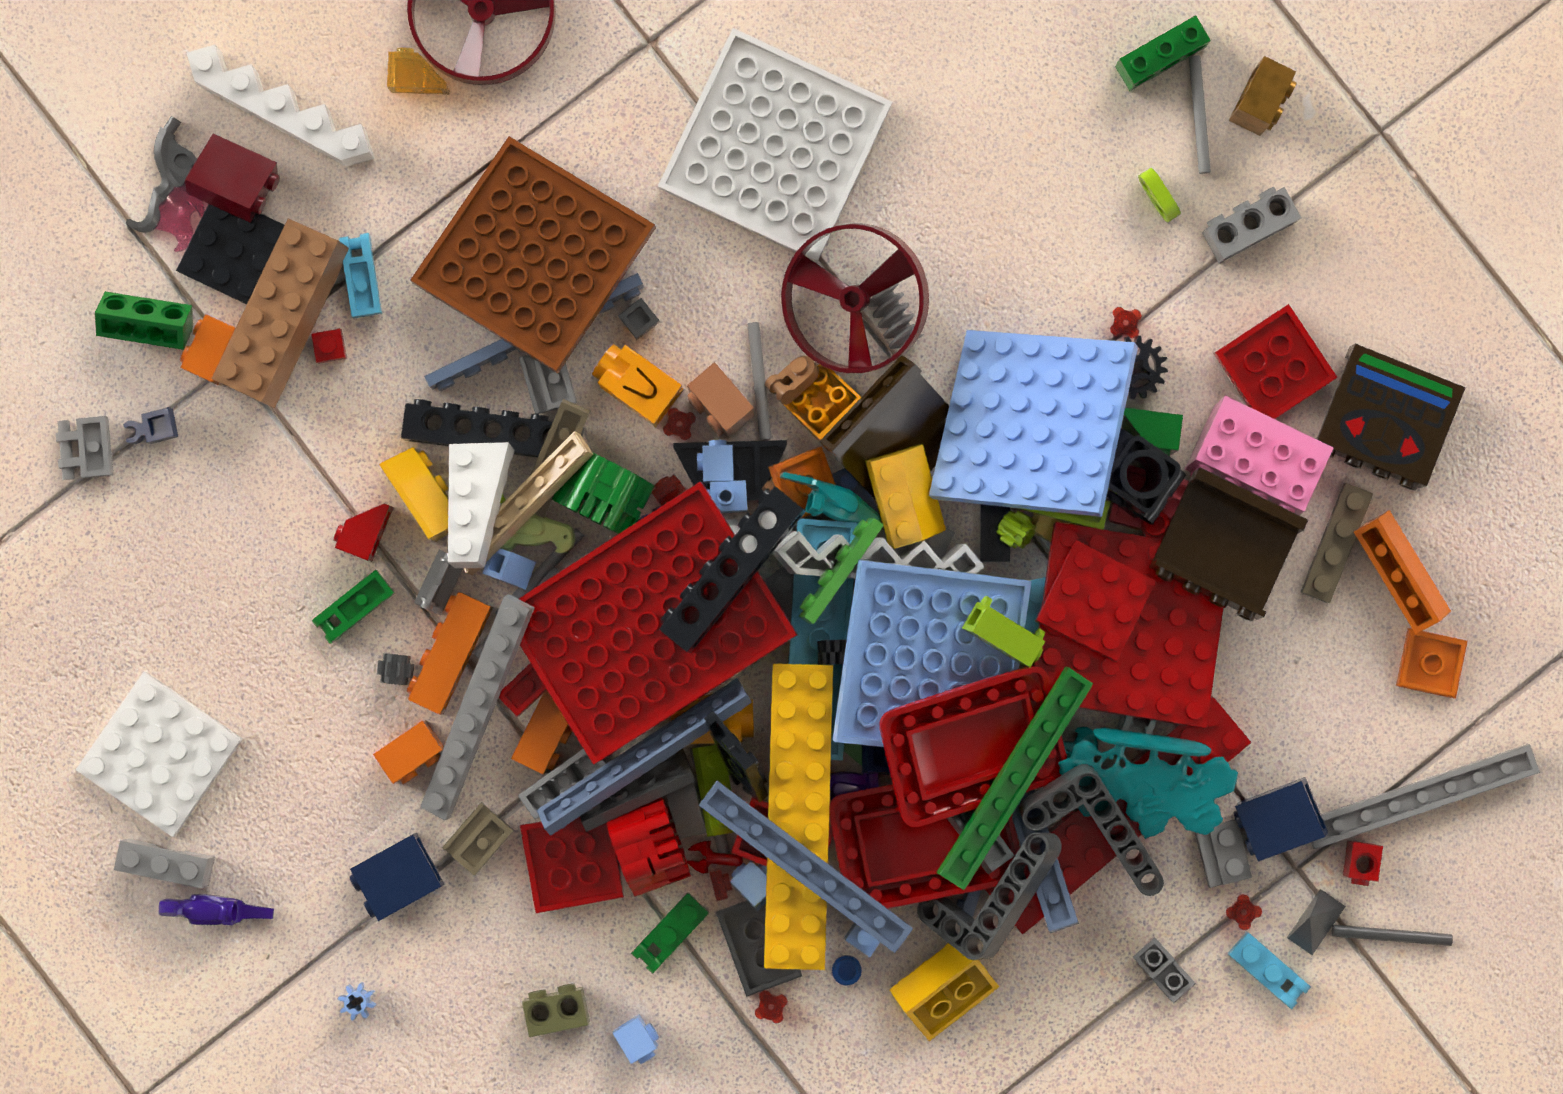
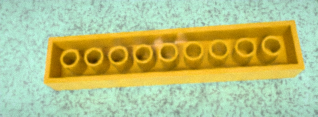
M773 663L768 819L828 863L833 665ZM768 857L764 968L825 970L827 902Z

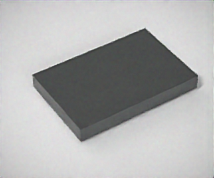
M748 901L716 911L746 997L802 977L800 969L764 968L766 903L758 911Z

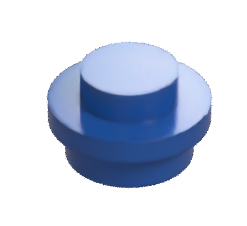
M850 955L837 958L832 966L834 979L839 984L845 986L856 983L862 973L859 961Z

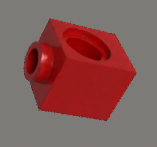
M1347 840L1343 876L1351 878V884L1369 886V881L1379 882L1383 846ZM1361 856H1366L1369 866L1365 871L1359 872L1356 862Z

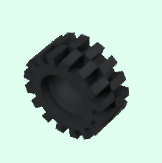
M847 640L817 641L818 665L843 664Z

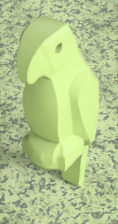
M534 514L501 549L511 551L517 545L539 546L552 542L557 547L555 550L557 553H566L575 544L574 529L568 524Z

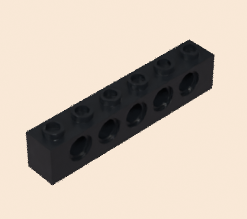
M414 399L413 404L405 403L401 439L449 446V444L509 442L515 450L514 455L538 458L544 444V436L550 430L553 422L548 421L549 416L531 414V419L519 418V412L502 410L501 415L490 414L489 408L472 407V411L460 410L461 405L443 403V408L431 406V401ZM439 415L442 418L441 427L434 431L429 430L427 425L429 418ZM462 419H469L472 424L471 430L466 434H459L457 431V424ZM490 423H499L501 426L500 434L495 438L487 437V426ZM521 426H526L530 429V437L524 442H519L515 438V432ZM583 427L582 432H581V436H582V437H583V433H584V427Z
M775 486L772 490L767 488L756 501L759 506L753 514L747 512L737 525L740 530L733 538L728 536L718 548L721 553L714 562L710 559L699 571L701 578L695 585L690 583L680 595L682 601L676 609L670 607L662 616L660 621L663 622V625L659 630L686 652L692 653L806 512ZM768 512H773L777 518L775 526L771 529H765L761 523L763 515ZM748 536H754L757 540V547L751 553H746L742 547L743 540ZM733 559L738 565V570L735 575L728 577L723 571V566L726 561ZM710 583L716 584L719 590L718 596L714 600H708L704 595V589ZM690 607H695L699 611V619L694 624H689L685 619V612Z

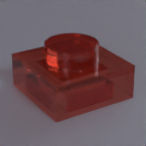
M673 474L671 477L666 476L660 479L655 484L652 494L662 506L686 489L675 474Z
M722 868L710 870L709 874L716 902L728 899V891L733 890L729 873L723 874Z

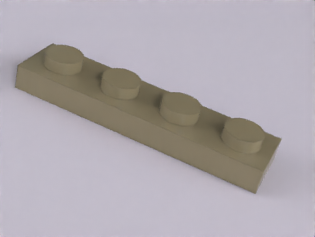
M565 399L562 400L531 474L574 431L581 434L590 410ZM552 497L535 513L536 515L545 518Z
M1348 483L1343 484L1301 593L1325 603L1331 602L1356 539L1354 531L1361 526L1373 493Z

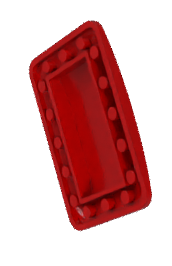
M1037 666L1025 667L979 680L889 710L881 717L879 729L900 816L904 823L914 828L921 827L978 807L1051 690L1048 675L1042 668ZM1062 735L1026 792L1043 787L1061 776L1058 763L1067 759Z
M893 784L841 794L834 797L829 804V817L841 874L887 909L994 888L1015 857L1013 856L989 875L980 864L969 884L963 890L936 873L959 837V834L947 818L921 827L914 828L908 826L900 816ZM1012 813L999 835L1012 853L1016 855L1020 846Z

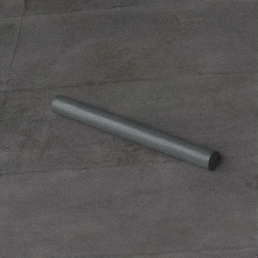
M1343 925L1332 926V937L1452 946L1453 943L1452 934Z

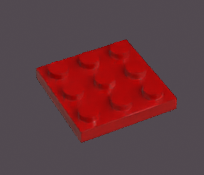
M1289 304L1213 353L1248 407L1273 419H1276L1338 378Z
M1075 540L1035 622L1113 662H1117L1152 592L1156 580Z
M579 816L551 836L544 829L541 821L520 825L536 913L624 897L618 859L610 839L607 823L586 832Z

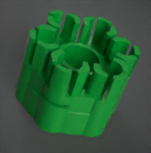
M593 453L592 457L553 495L551 500L575 513L578 512L583 500H585L579 515L589 519L595 506H597L591 521L601 525L606 513L609 512L603 527L619 534L637 523L642 513L637 508L644 509L655 485L637 474Z

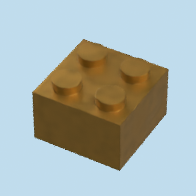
M1264 56L1254 68L1229 121L1259 136L1266 129L1271 131L1284 110L1279 107L1280 104L1283 105L1286 99H1289L1297 82L1293 81L1296 71Z

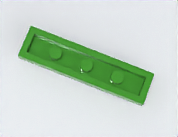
M868 518L867 521L861 520L852 533L855 538L849 546L846 544L842 546L835 556L837 560L832 570L827 569L819 578L817 583L820 587L814 595L810 593L802 602L800 609L803 611L799 615L800 618L809 624H814L858 563V559H861L884 524L875 518Z

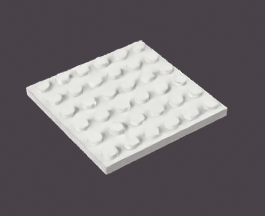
M732 28L658 184V188L797 252L812 236L835 226L889 112L892 101ZM831 234L814 244L805 256L818 262Z

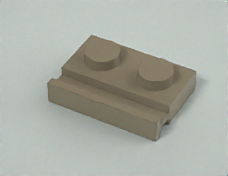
M481 802L442 848L475 876L513 833L514 829Z

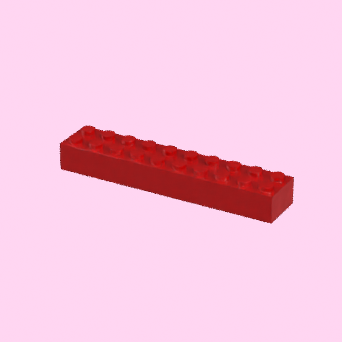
M1211 696L1207 728L1174 724L1161 735L1192 740L1210 747L1211 753L1209 755L1191 756L1196 764H1204L1215 757H1224L1229 762L1252 743L1213 696ZM1146 749L1145 752H1140L1130 762L1139 765L1145 764L1149 760L1150 750ZM1158 751L1157 757L1171 766L1176 765L1183 755ZM1187 766L1186 774L1191 776L1193 769ZM1122 799L1117 800V805L1139 838L1142 835L1139 831V823L1132 821L1126 814L1128 803ZM1078 808L1065 815L1049 829V833L1057 835L1062 844L1061 852L1057 858L1070 895L1117 856L1092 816H1083ZM1114 826L1110 834H1120L1124 826ZM1028 865L1024 868L1026 878L1030 875ZM995 887L985 890L989 895H991ZM1010 890L1008 895L1011 903L1014 901V892ZM1036 892L1015 924V927L1022 935L1044 918Z

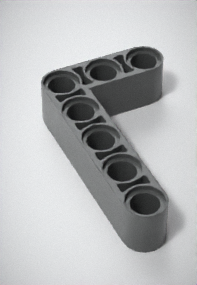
M1080 764L1021 801L1019 813L1024 825L1033 831L1044 829L1084 804L1138 890L1146 896H1154L1162 890L1164 880L1159 869L1092 766ZM1083 777H1093L1092 782L1088 786L1079 785ZM1057 793H1067V797L1064 801H1053V798ZM1098 802H1108V806L1104 810L1097 811L1094 809ZM1031 809H1041V813L1038 817H1027V814ZM1114 826H1124L1120 834H1110ZM1130 850H1139V854L1135 858H1126ZM1146 874L1155 875L1151 882H1141Z
M1053 833L1030 834L1023 842L976 919L946 897L920 902L917 906L918 917L965 957L971 960L994 957L1059 856L1062 847L1060 839ZM1042 840H1044L1046 843V849L1044 853H1042L1040 850V843ZM1026 865H1028L1030 868V875L1028 878H1026L1024 874V868ZM1010 890L1014 892V901L1012 903L1008 898ZM935 904L938 907L937 916H935L933 912V907ZM995 914L997 915L999 920L997 928L993 924V917ZM957 921L960 924L959 934H957L955 930V925ZM979 939L983 943V949L981 953L977 947Z

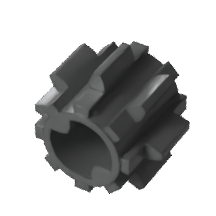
M383 653V661L378 660L377 675H381L380 682L407 685L408 678H413L414 664H410L411 656Z

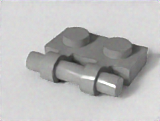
M107 416L76 419V431H70L69 420L57 421L58 433H56V442L60 444L61 459H58V467L62 469L63 480L75 479L74 468L80 467L82 478L113 475L109 420ZM72 441H78L79 457H73Z

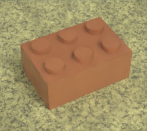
M715 362L687 385L689 390L687 397L690 404L700 415L703 412L708 415L706 418L708 425L719 437L724 434L729 439L755 416L754 407Z

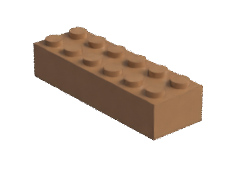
M288 218L212 379L275 408L338 277L349 248L334 238Z

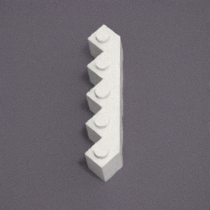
M215 44L187 52L194 81L202 89L226 100L228 103L259 118L270 126L294 137L346 167L375 159L367 131L362 124L336 131L331 112L325 104L300 111L295 93L288 84L263 91L259 73L252 64L227 71L223 54Z
M800 531L789 534L772 554L789 574L821 576L827 569L832 570L837 563L835 556L845 544L849 546L850 544L842 535H833L820 548L815 550ZM875 538L860 559L977 574L984 567L983 563L967 544H956L944 556L939 558L925 541L913 543L898 556L884 538ZM857 564L847 578H856Z

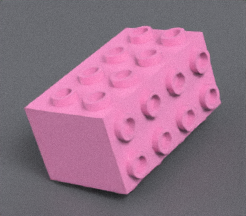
M1224 396L1213 407L1185 466V470L1191 472L1190 476H1192L1193 472L1201 467L1300 515L1305 511L1333 447L1228 396Z

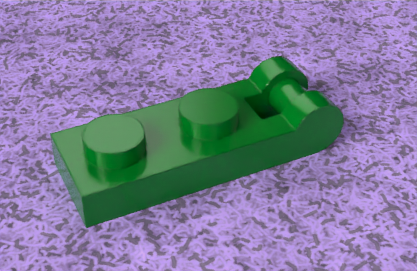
M374 570L317 615L312 622L317 628L320 627L326 634L324 638L329 644H332L394 595L395 592L378 570ZM334 615L342 622L337 627L329 620Z
M688 892L631 954L636 959L640 958L647 964L646 969L653 974L710 912ZM652 943L661 949V952L656 957L648 950Z

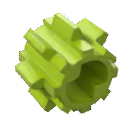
M1019 510L1016 513L1009 511L998 525L997 534L1002 536L1000 541L1014 549L1017 546L1022 549L1031 542L1037 528L1036 525L1032 524L1033 519Z

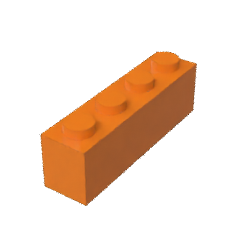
M1390 510L1368 521L1354 531V534L1415 634L1440 622L1451 612Z
M458 592L457 596L451 595L445 607L448 615L444 623L439 622L433 632L432 638L436 639L431 650L426 649L420 660L419 665L423 666L419 676H413L408 685L409 701L439 715L444 714L494 607L462 592Z
M548 690L542 694L511 757L512 760L541 774H546L547 769L553 771L560 757L556 751L560 743H567L572 733V729L569 727Z

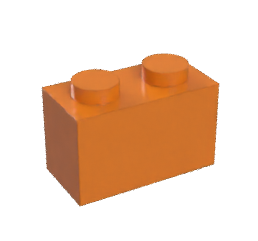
M205 314L203 320L199 319L194 327L193 335L195 337L191 346L187 345L181 354L180 361L183 363L180 368L219 385V382L213 380L212 376L233 335L235 327Z
M423 720L373 755L393 784L401 781L404 785L418 775L415 770L425 764L429 768L437 763L444 746L428 722Z

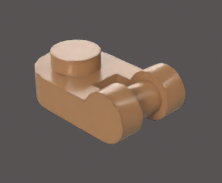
M797 357L779 374L768 377L765 387L772 394H776L777 399L782 404H790L817 379L819 368L810 357Z

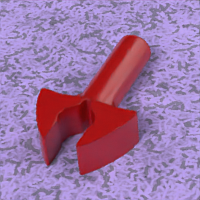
M711 841L699 842L688 848L689 851H700L703 856H706V859H702L700 862L687 860V863L693 869L702 874L708 873V867L711 864L738 867L743 863L741 856L713 852L710 848Z

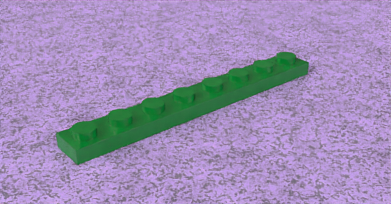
M1064 668L936 873L965 890L1091 689L1092 682L1071 668Z

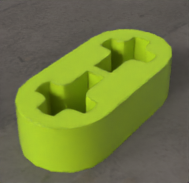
M1149 168L1138 175L1141 186L1166 222H1170L1181 215L1177 203L1153 168Z

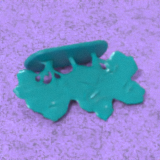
M1111 728L1094 729L1093 735L1103 742L1116 745L1114 748L1101 753L1096 745L1090 741L1081 740L1073 746L1070 758L1058 763L1061 775L1080 764L1092 766L1115 802L1122 799L1128 803L1126 814L1132 821L1139 823V831L1145 839L1165 831V826L1172 817H1176L1187 831L1202 835L1210 834L1214 831V827L1223 822L1220 808L1214 803V800L1233 792L1238 777V772L1230 768L1229 763L1224 757H1215L1204 764H1196L1191 756H1206L1211 753V748L1202 743L1181 738ZM1133 747L1150 750L1149 760L1145 764H1133L1124 755L1125 748ZM1158 751L1183 755L1176 765L1171 766L1157 757ZM1095 755L1101 756L1097 763L1093 759ZM1114 755L1117 756L1112 767L1109 769L1101 768L1102 763L1108 757L1113 759ZM1121 759L1125 761V768L1119 765ZM1187 766L1193 769L1191 776L1186 774ZM1083 777L1079 785L1088 786L1092 782L1093 777ZM1100 801L1095 805L1094 809L1097 811L1104 810L1108 806V802ZM1084 804L1078 807L1083 816H1091Z

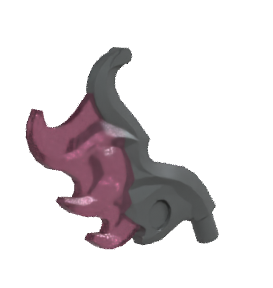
M171 116L164 128L160 127L154 145V159L162 178L161 184L153 189L146 218L141 222L127 219L126 225L141 233H148L153 230L169 232L178 241L174 251L181 252L187 249L193 237L194 231L191 226L192 213L197 211L200 218H202L205 208L202 200L186 193L185 179L197 158L191 151L176 142L175 135L173 134L181 122Z

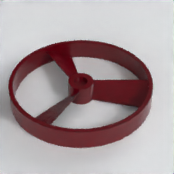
M408 0L407 3L410 30L425 58L446 76L473 85L502 83L527 71L537 62L547 48L553 34L556 17L555 0H460L468 6V13L473 22L454 71L437 62L423 47L415 25L414 11L416 0ZM550 7L545 34L537 48L525 61L509 71L492 76H480L484 29L486 25L492 23L495 16Z
M854 223L827 228L812 236L797 250L784 275L781 304L789 333L808 357L834 371L865 373L892 364L912 348L926 323L929 309V289L926 275L919 259L903 240L881 227ZM843 229H860L873 232L887 239L898 248L860 285L852 286L847 285L805 256L810 248L819 240ZM915 274L919 290V311L914 329L897 353L884 362L872 366L861 311L870 304L872 296ZM793 284L835 298L840 301V305L845 311L851 312L848 366L838 364L824 357L803 336L793 311Z

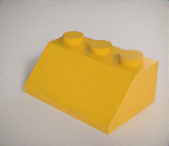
M923 444L865 461L881 520L884 524L886 538L892 548L896 549L920 542L946 530L939 502L929 496L932 476Z
M412 447L380 463V467L427 538L437 542L448 535L449 497L446 491L449 490V487L440 474L435 477L429 467L433 463L424 450L418 452L416 448Z
M947 943L944 948L924 961L913 972L899 980L889 991L927 1040L931 1041L997 990L999 985L979 960H971L965 957L951 944Z

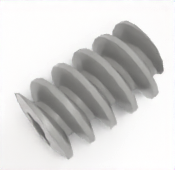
M898 283L872 296L868 307H878L873 312L874 318L883 317L878 323L879 328L889 327L883 336L885 339L894 338L889 344L890 349L901 348L908 340L915 324L910 325L909 323L915 316L914 313L904 314V311L909 307V303L899 304L898 302L904 296V293L893 292L899 285Z

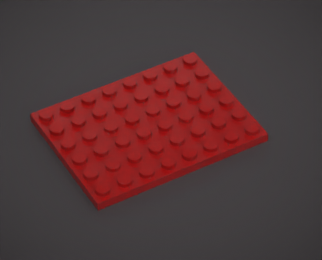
M701 481L519 598V600L534 607L520 647L593 765L798 636L758 571L692 653L683 650L659 630L663 625V622L660 620L670 607L676 609L682 601L680 595L690 583L695 585L701 578L699 571L710 559L714 562L721 553L718 550L721 543L728 536L732 538L735 536V533ZM733 559L726 561L723 566V571L728 577L735 575L738 570V565ZM710 583L705 587L704 595L708 600H714L718 596L719 590L716 584ZM690 607L685 612V619L689 624H694L699 619V611L695 607Z

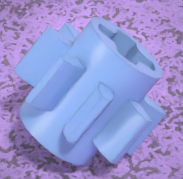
M363 982L355 990L349 984L346 986L348 995L338 997V1000L344 1002V1007L340 1012H349L352 1021L360 1013L363 1018H367L369 1013L366 1008H374L376 1006V1003L372 1002L370 998L375 991L370 990L367 992L364 990ZM361 996L363 1002L360 1006H353L351 1001L354 1000V997L358 998Z

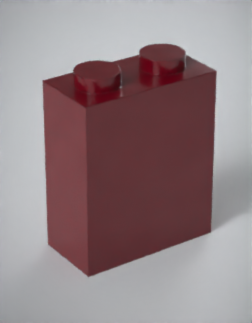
M213 133L185 179L186 193L251 223L256 214L260 215L266 205V196L269 191L273 192L276 189L280 175H278L277 162Z

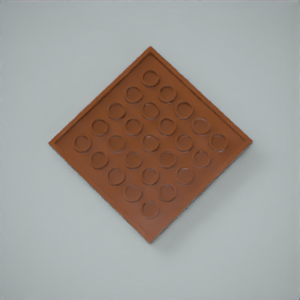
M508 136L410 281L558 374L655 231L656 226L631 209Z

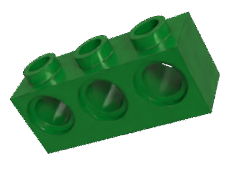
M1195 15L1121 57L1115 67L1129 91H1132L1188 59L1190 56L1202 51L1211 40Z
M105 291L95 311L96 336L184 350L193 330L192 305Z

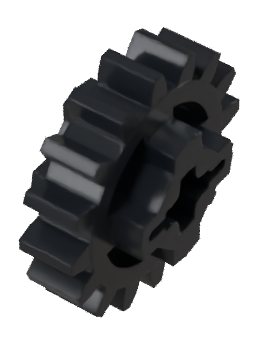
M1139 335L1134 339L1139 348L1135 362L1139 361L1138 367L1145 373H1134L1132 375L1129 387V399L1135 400L1137 393H1139L1142 399L1147 398V390L1156 393L1157 388L1155 384H1164L1165 382L1160 377V374L1168 372L1167 368L1161 367V363L1165 362L1167 357L1158 356L1162 349L1161 346L1152 348L1153 340L1147 339L1142 343V338ZM1129 336L1124 337V342H1132ZM1149 356H1151L1153 360L1154 370H1152L1149 366ZM1144 379L1149 381L1141 387H1132L1136 380Z

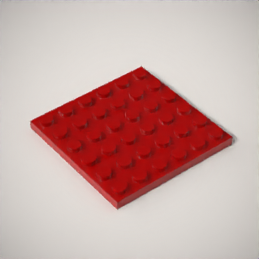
M1055 522L1053 525L1042 605L1075 540L1156 580V583L1117 662H1113L1039 624L1038 629L1040 628L1045 632L1043 637L1045 643L1042 646L1043 651L1040 658L1033 663V666L1040 667L1047 673L1051 689L1065 667L1071 668L1092 682L1091 689L1079 706L1081 709L1203 729L1207 728L1224 608L1212 604L1209 601L1210 597L1203 593L1195 595L1187 592L1182 588L1183 584L1174 579L1172 582H1168L1155 575L1156 571L1149 567L1162 539Z

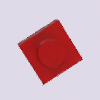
M342 329L311 334L316 363L320 364L347 358Z

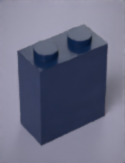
M1306 777L1240 801L1235 806L1237 810L1234 811L1235 820L1239 828L1244 827L1248 837L1245 839L1247 849L1251 856H1256L1258 862L1324 838L1328 834L1327 827Z
M417 833L350 869L352 875L349 876L356 891L359 892L361 890L367 900L364 902V906L371 918L376 916L378 921L445 885Z

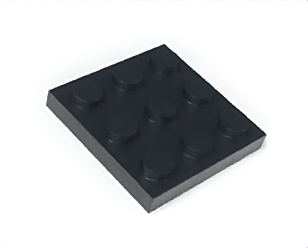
M208 204L176 271L247 305L285 225L263 214H256L250 223Z

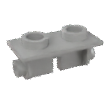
M439 549L414 601L415 604L420 605L422 608L439 615L442 614L463 568L454 569L448 563V553Z

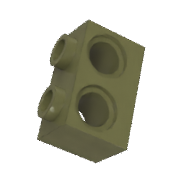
M575 983L557 987L558 992L546 994V989L528 993L529 998H525L522 1001L529 1037L587 1026L590 1019L583 987L576 988ZM567 998L574 999L578 1004V1011L575 1013L564 1011L562 1007L563 1000ZM539 1004L546 1006L549 1011L548 1018H536L533 1013L534 1006Z

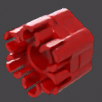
M663 797L607 822L612 845L625 880L634 897L691 877L684 848L678 847L682 843L679 836L674 834L677 833L674 822H669L673 818Z

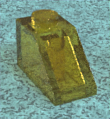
M401 47L397 48L396 52L388 51L387 87L391 93L450 95V88L447 83L418 52H414V49Z

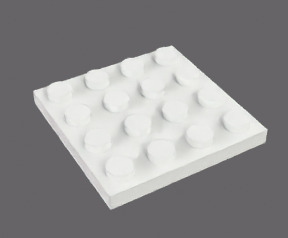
M143 672L80 762L76 771L161 830L175 837L243 738L147 672Z

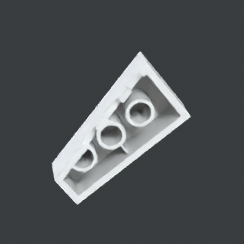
M509 442L449 444L448 563L454 569L485 567L494 532L493 527L496 515L499 513L503 488L506 486L510 461L513 459L515 451Z

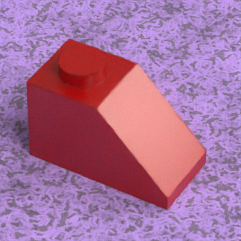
M384 503L345 520L344 525L340 524L335 532L333 541L337 542L335 548L372 562L394 507Z

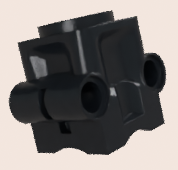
M1121 428L1106 498L1132 517L1140 518L1153 525L1167 505V499L1173 496L1186 477V474L1181 470L1180 464L1143 437L1133 436ZM1133 460L1138 461L1146 472L1145 483L1139 491L1134 490L1127 480V469Z

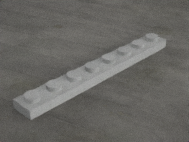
M510 594L504 596L420 806L444 821L450 819L534 611V607Z
M1526 744L1323 813L1321 815L1328 834L1324 838L1311 842L1312 847L1317 849L1538 774L1540 771L1531 745Z

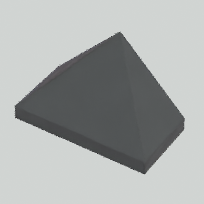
M1320 889L1287 938L1313 955L1346 906Z

